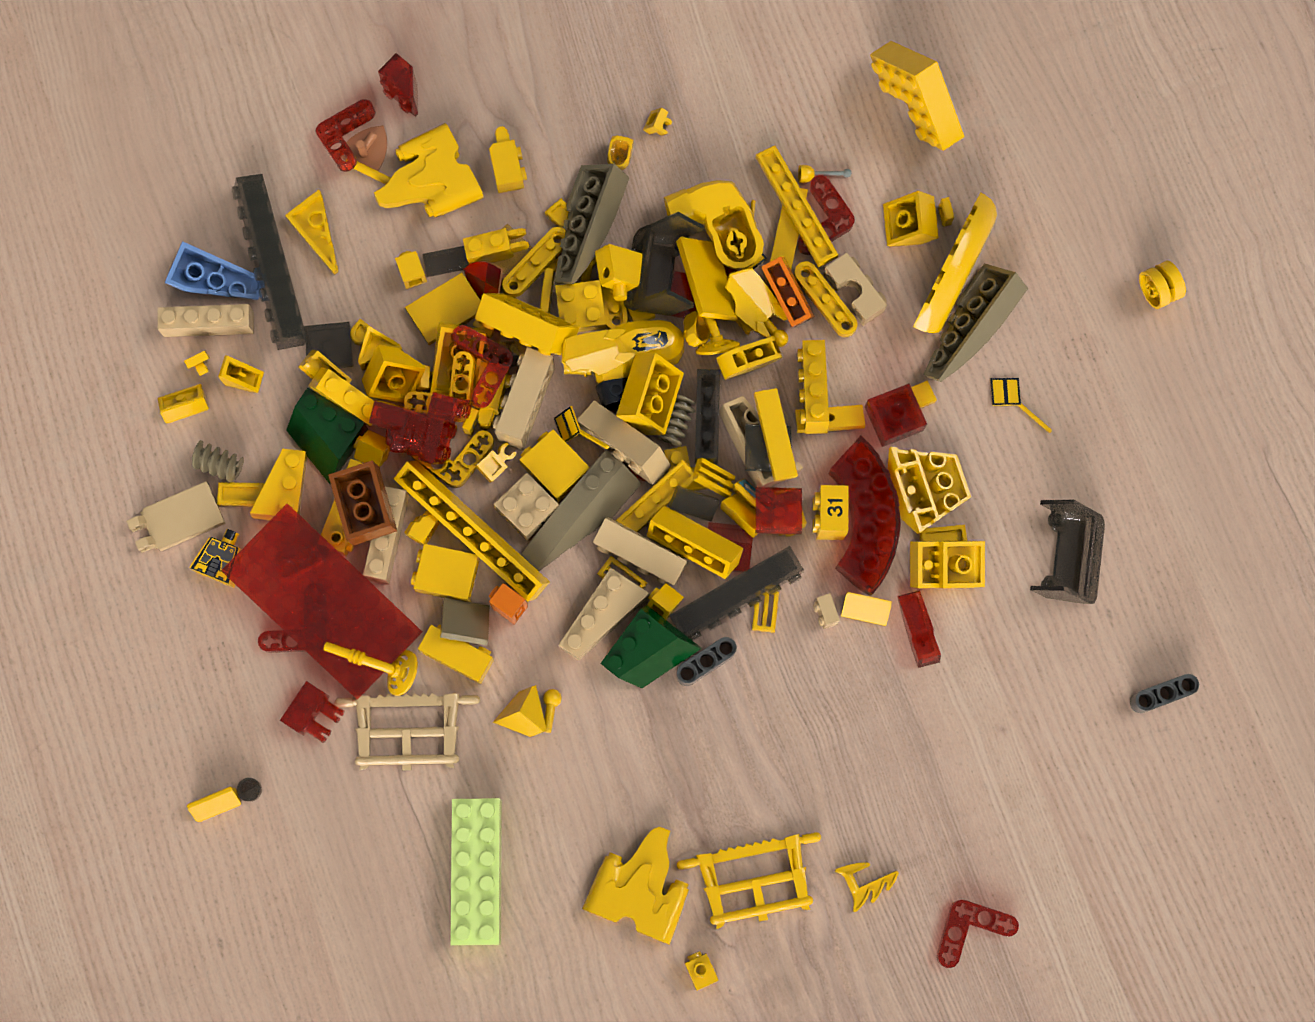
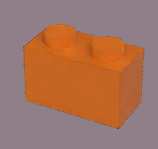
M504 583L500 587L496 586L489 595L491 598L489 603L492 609L513 625L516 624L528 608L526 599Z

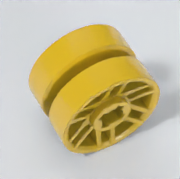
M1169 260L1139 274L1141 290L1148 303L1155 309H1160L1170 304V302H1175L1186 294L1183 277L1178 268Z

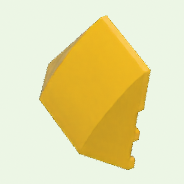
M898 447L889 448L887 478L901 519L917 534L971 498L956 454L917 452L914 449L901 450Z

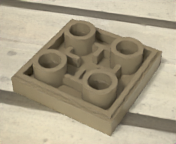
M444 597L440 638L487 645L490 605Z

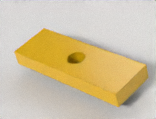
M863 405L828 407L829 419L833 420L829 421L828 431L865 428ZM796 409L797 433H805L804 424H800V410L804 409Z

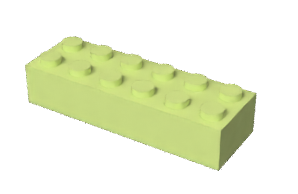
M500 798L452 799L451 945H501L502 800Z

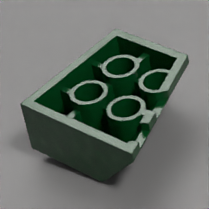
M307 388L294 407L286 431L301 450L306 451L307 457L331 485L328 475L341 471L355 450L354 444L358 436H363L368 431V427L365 422L310 388Z
M646 605L640 609L600 664L619 679L639 688H644L702 648Z

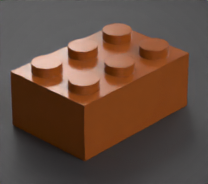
M373 460L328 475L345 538L349 543L354 546L397 532L380 467Z

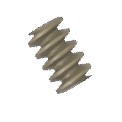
M677 395L666 434L659 435L658 438L666 443L682 446L678 437L685 438L686 435L681 432V429L688 430L689 426L684 421H692V418L687 414L695 413V410L690 406L695 405L696 402L687 397Z
M200 440L192 455V467L196 470L201 468L202 472H209L212 476L218 475L219 479L226 478L228 482L235 481L242 470L244 457L236 461L237 454L234 453L228 458V450H225L220 455V447H216L212 452V444L210 443L204 449V442Z

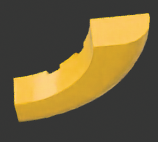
M980 192L913 325L914 328L928 333H939L942 330L996 221V206L992 199Z

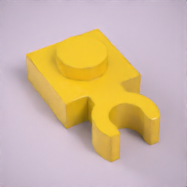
M508 443L501 444L498 447L497 454L491 450L475 465L490 483L508 468L504 461L513 459L516 456L515 451L509 455L505 454L504 449L509 445Z

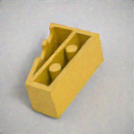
M282 449L250 512L252 518L298 524L307 462L306 451Z

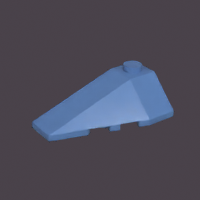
M182 241L165 283L189 293L258 300L267 279Z

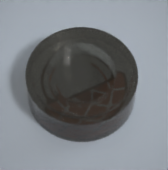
M245 778L237 786L238 796L247 802L257 800L262 793L260 782L254 778Z

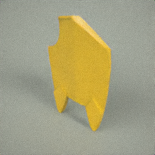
M753 268L730 273L725 288L734 299V314L765 338L770 337L764 322L772 314L784 321L787 320L781 305Z
M610 329L584 333L564 339L561 362L570 372L589 370L599 376L626 363L635 354L619 353L614 340L623 335L625 329Z

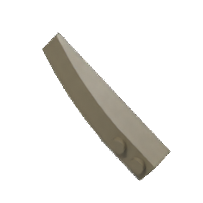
M615 164L581 165L567 202L566 210L569 213L568 219L564 220L563 228L566 232L565 238L561 239L560 247L563 251L562 255L558 257L555 276L556 284H574L595 257V251L600 249L612 226L629 181V177Z
M984 263L957 302L958 309L955 314L951 315L948 321L950 326L947 333L943 332L940 338L941 345L939 349L934 351L924 372L926 377L942 382L970 360L991 339L1028 290V287L1016 272Z
M605 450L545 522L521 556L538 571L542 570L560 557L562 553L569 548L571 549L580 540L596 531L602 525L605 518L610 517L612 519L641 485L640 481L622 462Z

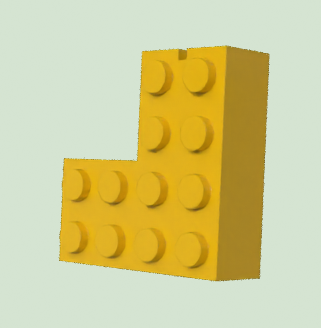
M893 41L886 43L870 54L872 59L871 66L874 72L878 74L881 90L907 104L909 108L908 115L914 122L916 127L915 133L921 141H925L932 147L935 146L944 151L965 137L937 61Z

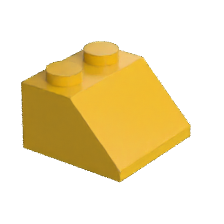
M916 191L883 204L887 246L921 245L939 238L934 196Z
M378 344L362 377V383L368 397L404 403L407 393L416 390L426 368L401 349Z

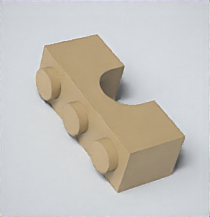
M845 253L826 266L823 275L836 292L846 286L854 287L859 292L860 297L852 302L850 310L861 325L865 326L885 312L887 300L881 292L875 290L871 278L867 274L864 275L859 269L858 261L854 257H850L848 253Z

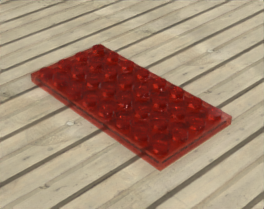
M288 503L221 570L357 700L384 672L363 664L359 666L358 662L354 664L353 661L348 662L347 658L324 651L325 643L330 642L350 650L354 648L356 651H361V653L365 652L366 656L392 664L423 632Z

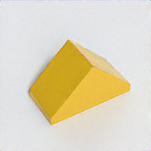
M225 355L218 377L225 386L258 393L264 372Z

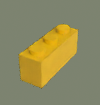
M320 367L308 385L332 403L365 422L368 426L373 424L383 409L378 403L327 368Z
M438 624L437 627L430 625L418 647V651L481 684L494 661L493 657L490 656L491 651L482 646H479L477 649L471 646L469 642L440 638L441 625Z

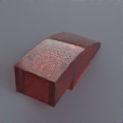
M920 590L898 596L904 626L917 667L921 668L940 663L941 653Z

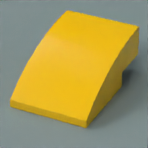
M910 541V587H985V541Z

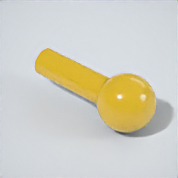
M549 689L543 695V701L546 705L544 721L547 733L552 731L555 707L562 700L560 692L556 689Z

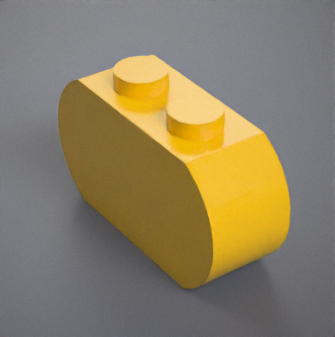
M774 336L730 350L718 356L716 360L724 380L772 364L780 360L782 355Z

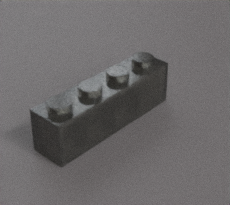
M697 369L694 464H696L699 458H704L715 465L718 462L720 370Z

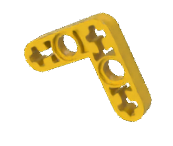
M460 351L454 356L449 395L412 391L407 393L404 398L405 407L412 412L453 417L466 416L471 408L476 364L474 355L467 351ZM464 355H466V359L470 360V363L466 364L464 369L466 372L469 371V376L457 374V370L462 371L463 364L459 363V359H463ZM462 377L468 382L467 388L463 391L456 387L457 380ZM455 393L467 394L466 398L461 397V404L465 405V408L460 410V413H458V409L454 408V404L459 403V397H455ZM415 395H417L416 398L418 400H426L425 396H428L426 405L417 404L415 408L414 404L410 403V399H414ZM434 398H440L443 402V407L439 411L432 408L431 403Z
M482 430L477 432L454 461L422 439L414 440L409 446V452L415 461L417 460L450 487L459 488L466 483L477 469L475 465L492 450L494 440L488 431ZM488 437L487 441L489 444L487 446L483 444L479 448V451L482 453L481 455L471 448L474 446L477 449L480 445L478 439ZM424 446L425 453L429 455L426 463L424 462L426 457L423 454L415 455V447L420 448ZM466 454H474L476 456L475 463L472 465L465 464L463 462L464 456ZM435 458L443 459L444 465L441 469L432 468L431 463ZM449 465H451V467L449 468V470H450L452 473H454V474H457L458 472L460 473V474H459V476H460V478H461L460 481H458V480H454L453 482L451 481V480H452L451 475L446 472V470L448 469V466H449Z

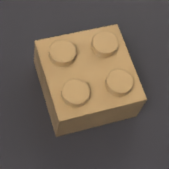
M831 593L817 597L813 608L815 613L818 612L819 625L823 629L837 625L840 619Z

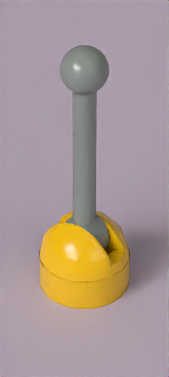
M799 165L798 168L799 183L810 182L814 176L844 175V177L848 178L852 174L850 169H845L844 171H814L808 165Z

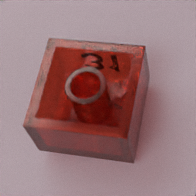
M910 384L870 398L864 406L882 447L920 433L927 426L925 417Z

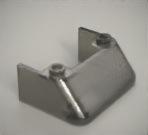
M677 212L646 225L635 233L632 251L642 253L640 283L638 287L627 292V299L624 300L626 308L636 312L671 316L694 307V302L671 291L675 257L680 255L676 241L680 237L689 238V236L704 231V225Z
M1074 499L1041 500L1040 505L1051 510L1048 518L1049 525L1058 533L1053 575H1047L1041 582V586H1030V591L1049 599L1094 604L1098 594L1105 521L1103 516Z

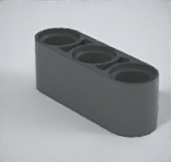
M723 637L681 664L677 670L678 682L683 686L693 685L731 660L737 650L735 641L732 638ZM721 644H729L732 647V652L728 655L722 654L719 649ZM708 656L712 659L713 664L710 667H703L700 659ZM690 669L694 676L690 680H684L680 675L681 671Z
M1185 674L1147 688L1131 697L1130 706L1137 713L1148 712L1196 693L1200 685L1199 680L1192 674ZM1183 680L1190 684L1189 691H1185L1182 688ZM1161 688H1165L1168 691V699H1164L1160 695ZM1140 696L1147 699L1148 704L1146 708L1139 704Z

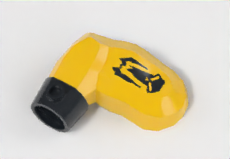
M663 320L633 321L614 328L625 329V333L614 340L619 353L640 354L655 352L672 365L679 363L684 353L685 341L683 334L671 322ZM634 357L598 376L593 372L601 405L606 409L618 410Z

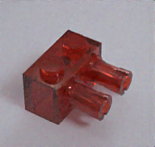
M306 681L280 721L304 736L307 732L321 741V743H324L327 738L321 733L330 736L332 730L315 721V718L319 713H322L335 723H338L340 718L335 713L343 716L345 710L328 701L330 698L328 694Z

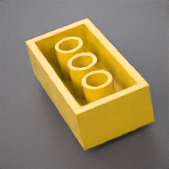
M483 293L475 316L476 320L482 322L483 327L491 330L498 329L501 331L500 334L507 338L515 337L519 339L520 344L527 347H537L539 353L550 356L551 353L562 355L564 339L576 336L580 328L507 294Z

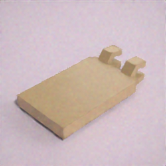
M207 481L147 506L140 512L141 516H136L126 521L132 532L143 528L148 530L150 536L135 541L141 553L153 548H159L160 551H164L226 524Z

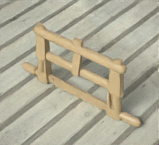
M415 693L412 697L408 694H405L403 697H393L390 694L384 697L379 694L377 698L360 695L355 696V699L337 698L334 703L336 707L356 706L358 728L355 730L357 732L359 756L355 758V763L360 765L359 770L367 769L369 765H402V771L412 770V764H445L447 767L454 768V763L459 761V756L455 754L457 731L459 729V726H456L458 704H478L480 697L478 695H461L459 697L460 694L457 693L445 694L444 696H437L433 693L427 696L423 693L421 697ZM444 706V727L371 729V707ZM411 737H444V754L412 755ZM371 738H402V755L370 756Z

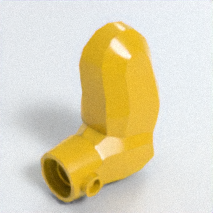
M722 180L704 182L664 197V204L671 227L695 225L696 222L704 224L708 236L714 243L716 255L725 266L736 270L746 269L753 265L762 255L764 247L762 236L758 231L748 203L734 182Z

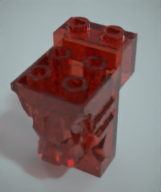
M438 392L432 393L428 412L388 401L374 400L369 423L375 424L377 427L386 428L385 443L389 446V451L418 456V460L433 465L445 464V461H448L452 449L449 447L451 438L454 439L457 432L455 422H465V419H468L472 407L469 405L470 400Z

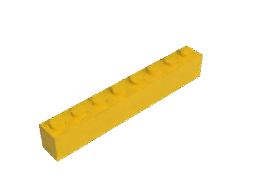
M417 460L407 461L394 477V480L526 599L527 602L536 599L550 583L545 576Z

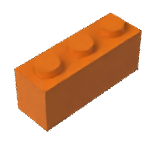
M780 256L761 267L792 327H797L815 317L785 257Z

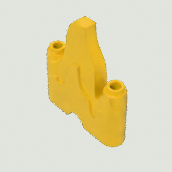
M446 123L410 139L395 149L400 162L403 160L405 162H413L398 169L385 186L374 192V197L380 207L394 208L422 202L427 203L424 205V209L428 217L433 216L435 218L484 198L469 165L457 162L459 146Z
M662 827L652 829L644 838L633 857L624 865L621 862V856L609 852V855L605 856L596 874L582 909L612 922H618L621 918L629 917L635 922L637 932L670 945L689 891L687 889L689 884L675 879V882L671 883L666 895L662 894L669 869L667 842L670 830Z

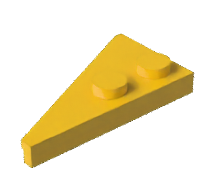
M318 189L285 216L335 275L339 270L323 196Z

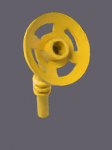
M705 317L711 333L710 341L695 350L696 354H719L740 347V342L723 339L715 318Z
M326 642L324 645V651L347 658L348 662L353 661L354 664L358 662L359 666L363 664L388 673V690L395 696H401L406 693L416 677L418 662L415 653L412 651L404 650L400 652L392 664L366 656L365 652L361 653V651H356L354 648L350 650L330 642ZM391 684L397 686L398 688L394 689L391 686Z

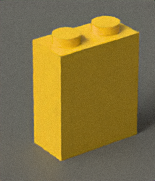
M553 429L549 433L547 431L538 438V443L533 448H526L520 456L522 458L519 460L522 467L559 503L570 493L590 467Z
M424 544L423 550L419 549L416 562L419 563L418 571H414L412 575L411 585H414L413 589L418 593L470 602L480 558L476 554Z

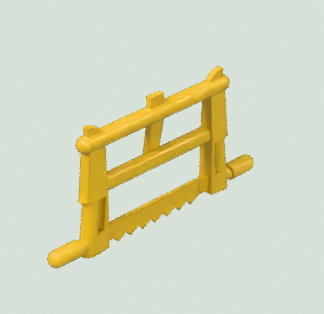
M814 832L804 834L801 837L799 834L783 840L772 838L770 842L765 840L761 844L754 842L753 846L745 844L744 847L737 845L736 849L728 847L727 851L720 849L716 854L696 855L697 858L680 860L677 862V868L683 870L699 865L706 886L703 890L708 896L713 916L710 917V923L716 925V929L723 927L726 922L758 916L759 922L768 920V913L801 907L803 910H811L809 905L813 903V898L807 892L806 867H803L800 844L818 842L821 840V834ZM787 849L790 871L718 885L714 868L715 863ZM790 880L794 881L797 898L765 904L761 886ZM753 888L755 907L723 912L720 895Z

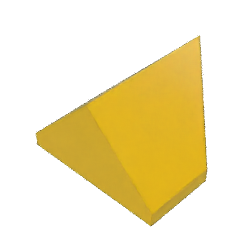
M368 326L358 358L362 371L367 369L378 344L402 350L401 345Z
M536 685L519 691L493 723L529 737L546 732L547 729Z

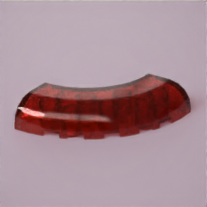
M860 435L831 467L828 474L838 485L848 486V505L851 513L852 529L849 545L835 569L855 587L871 596L883 582L895 557L900 536L901 519L899 499L889 470L886 469L879 454L872 445Z

